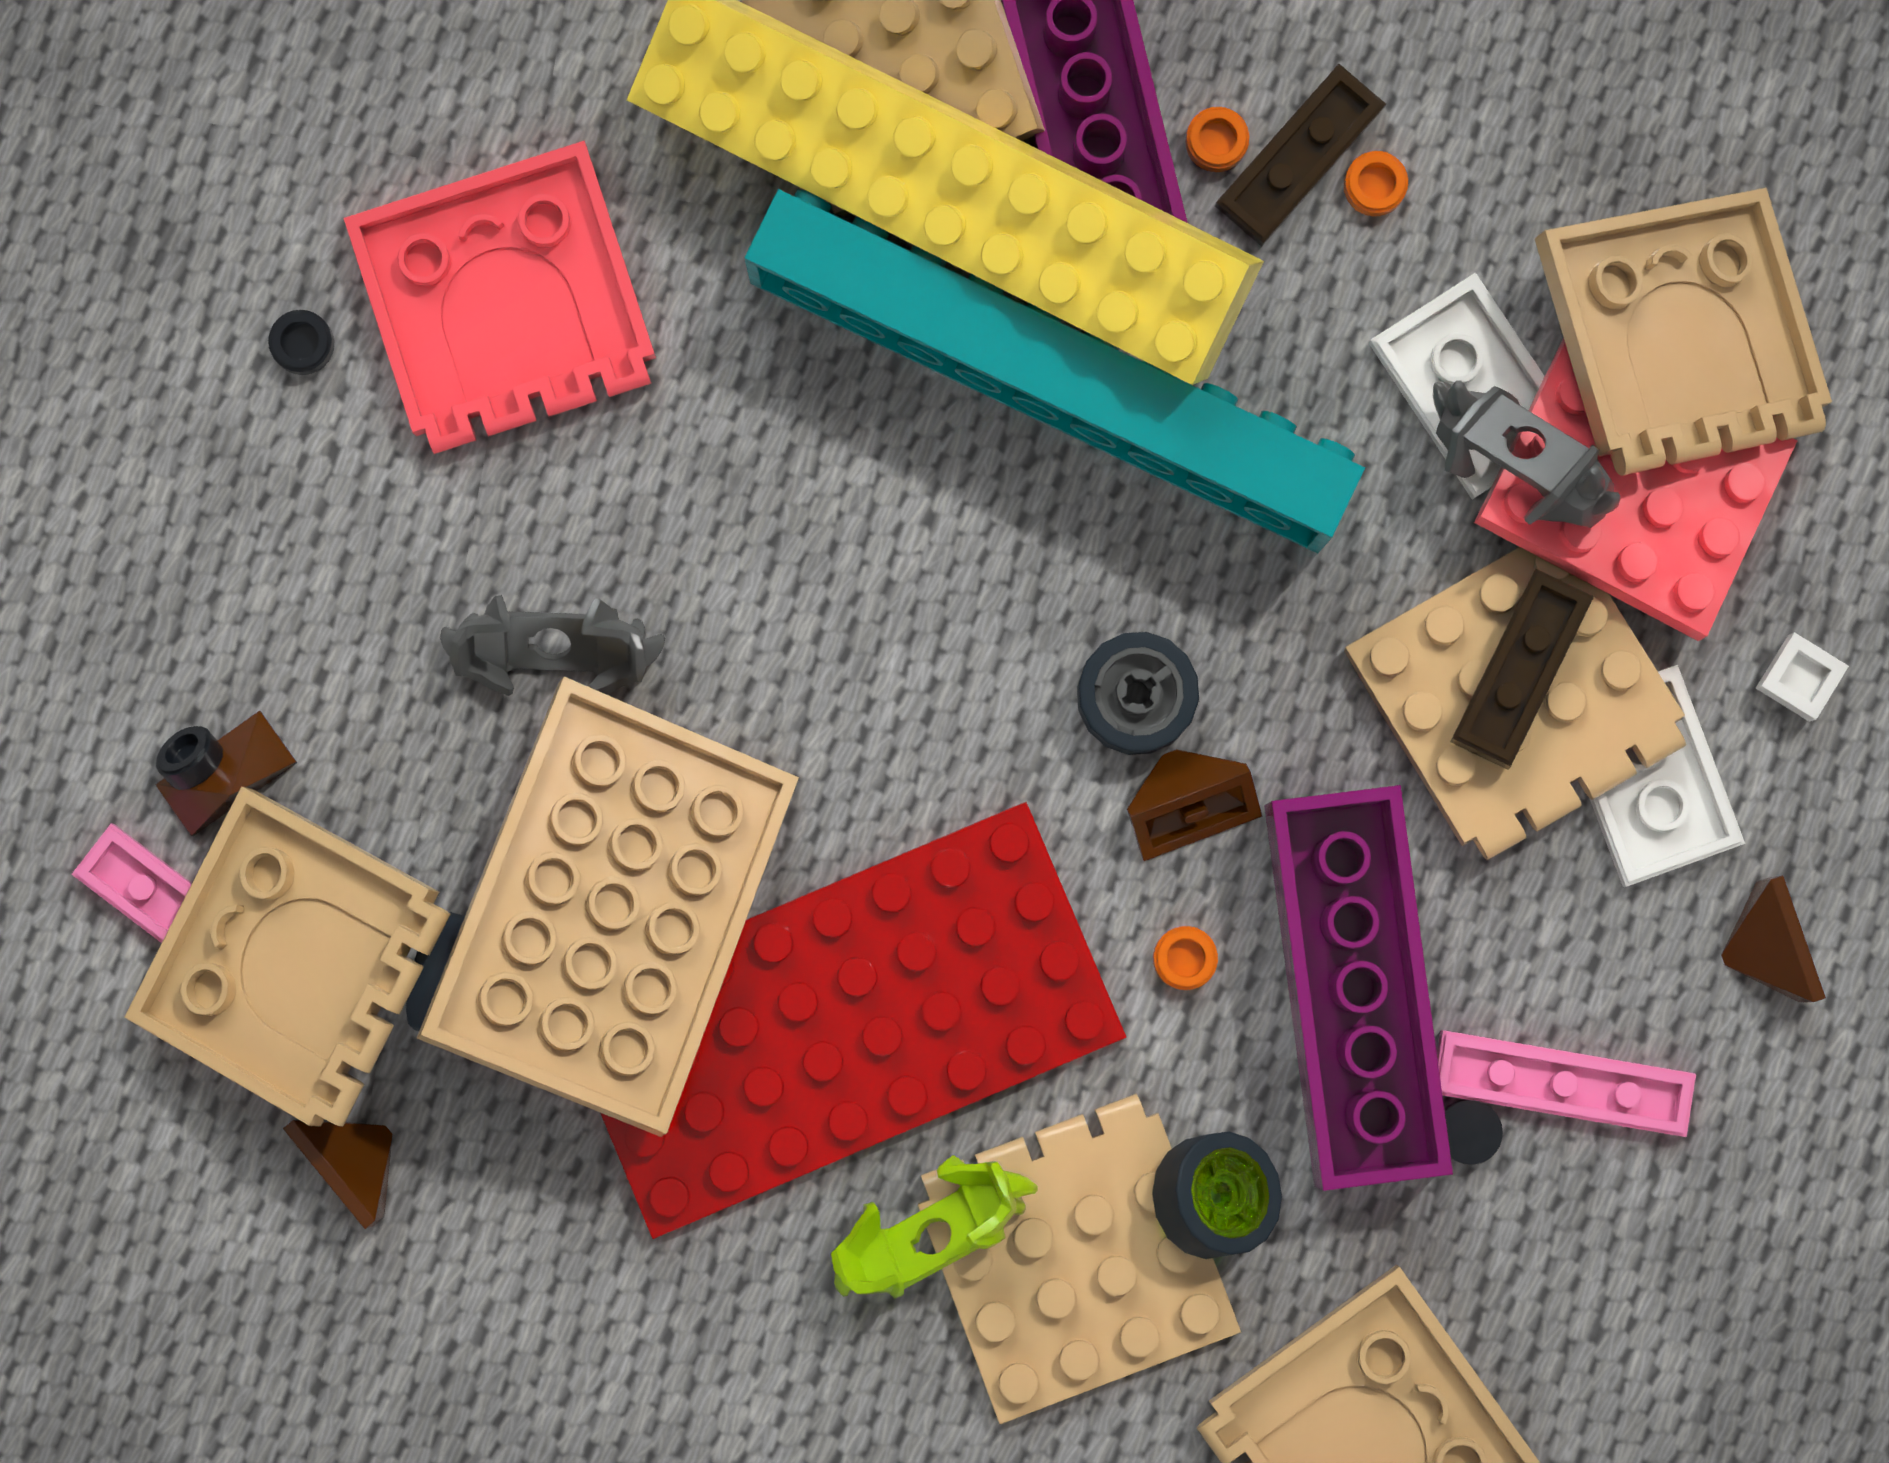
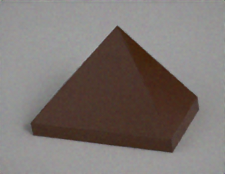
M260 710L217 740L223 747V757L215 772L204 782L185 790L173 788L165 778L155 784L191 836H195L227 813L241 786L258 791L297 763Z
M1177 749L1161 756L1127 808L1138 848L1144 861L1262 817L1251 771L1246 763Z
M1783 875L1757 881L1721 954L1724 965L1797 1002H1816L1825 999L1820 979Z
M296 1119L283 1128L364 1229L376 1225L384 1218L393 1137L387 1126L345 1122L344 1126H338L327 1120H324L321 1126H309Z

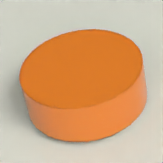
M1210 107L1199 112L1190 122L1186 133L1185 143L1188 155L1197 166L1206 171L1224 172L1234 168L1243 159L1249 145V131L1245 121L1238 113L1225 107Z
M1370 151L1357 157L1348 168L1344 178V193L1348 202L1355 210L1368 216H1383L1394 211L1404 199L1408 189V175L1405 167L1395 156L1383 151Z
M1180 926L1167 931L1160 937L1154 948L1153 964L1160 979L1168 986L1179 990H1192L1206 984L1214 975L1218 964V953L1213 940L1204 931L1192 926Z

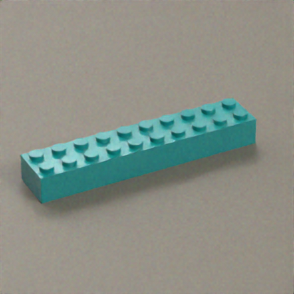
M780 189L777 190L744 257L750 284L1317 554L1333 537L1366 468L1353 462L1355 453L1347 447L1325 438H1320L1318 444H1315L1294 434L1297 426L1278 414L1263 410L1258 417L1237 407L1238 398L1219 386L1203 383L1201 389L1145 361H1140L1119 351L1120 348L1086 331L1083 334L1062 324V319L1030 303L1024 306L1003 296L1004 290L971 273L967 279L946 269L947 261L915 245H912L911 250L908 251L887 241L889 237L887 231L859 217H855L851 224L829 213L831 205L810 192L797 189L795 195L792 196Z

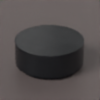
M293 310L283 314L275 321L269 333L268 344L271 355L283 369L297 375H309L321 370L331 359L334 351V336L328 324L316 313L308 310Z
M202 726L188 727L175 733L164 743L156 759V768L173 788L178 790L190 789L204 782L215 772L223 757V747L207 728Z
M1459 1100L1444 1109L1452 1160L1462 1164L1475 1165L1487 1161L1497 1152L1502 1142L1503 1128L1497 1113L1490 1106L1475 1100Z

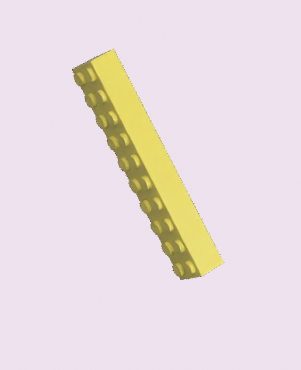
M668 0L627 98V101L1191 385L1209 378L1264 262L738 0Z

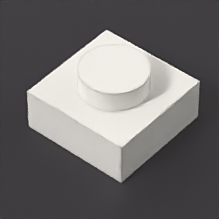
M1794 632L1787 636L1756 689L1811 722L1818 718L1849 666Z

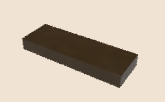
M1338 64L1218 199L1215 207L1260 246H1263L1381 113L1386 103L1342 65Z
M1535 569L1450 741L1451 743L1507 770L1510 769L1594 596Z

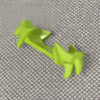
M952 1155L940 1164L937 1169L938 1178L960 1185L958 1190L898 1224L885 1229H881L880 1212L874 1202L863 1204V1214L854 1225L850 1234L831 1253L833 1270L835 1271L834 1284L836 1290L843 1297L848 1296L851 1290L860 1295L887 1292L894 1299L903 1296L904 1289L979 1248H991L1004 1240L1005 1233L1003 1227L1013 1214L1022 1215L1026 1210L1022 1196L1035 1194L1038 1191V1186L1021 1174L1004 1171L996 1161L964 1164L958 1157ZM937 1221L949 1224L951 1238L945 1249L933 1255L925 1254L922 1251L916 1252L914 1245L920 1242L921 1234L927 1226Z

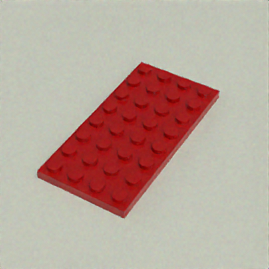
M1024 802L747 919L667 1134L660 1137L603 1113L600 1114L652 1239H655L1127 1037L1028 804Z

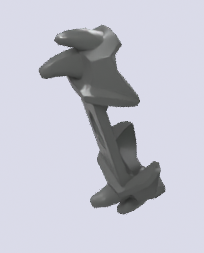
M1455 381L1450 389L1442 382L1434 383L1432 396L1440 419L1436 434L1448 450L1444 471L1462 478L1475 474V468L1469 450H1476L1530 484L1542 494L1543 498L1535 502L1524 516V520L1529 525L1536 520L1567 522L1591 528L1601 521L1606 514L1618 507L1621 496L1618 492H1614V483L1598 460L1600 450L1594 445L1588 448L1520 406L1517 398L1499 387L1494 386L1488 392L1482 393L1468 391L1462 381ZM1510 431L1514 433L1523 431L1533 432L1543 439L1545 448L1536 457L1521 459L1509 451L1505 436Z
M502 595L495 596L487 605L484 615L478 616V614L472 613L460 624L457 632L450 627H443L440 634L442 646L450 656L449 659L456 676L471 678L489 689L507 696L513 694L514 691L513 684L507 674L508 671L513 669L591 671L598 676L589 687L604 694L612 693L623 686L642 682L646 667L657 659L665 643V637L662 634L645 639L646 632L642 620L638 618L633 619L632 624L619 620L617 609L611 608L605 602L596 598L592 602L587 614L508 611ZM553 628L564 632L568 636L571 645L562 653L550 654L540 650L536 644H529V637H534L537 632L543 629Z

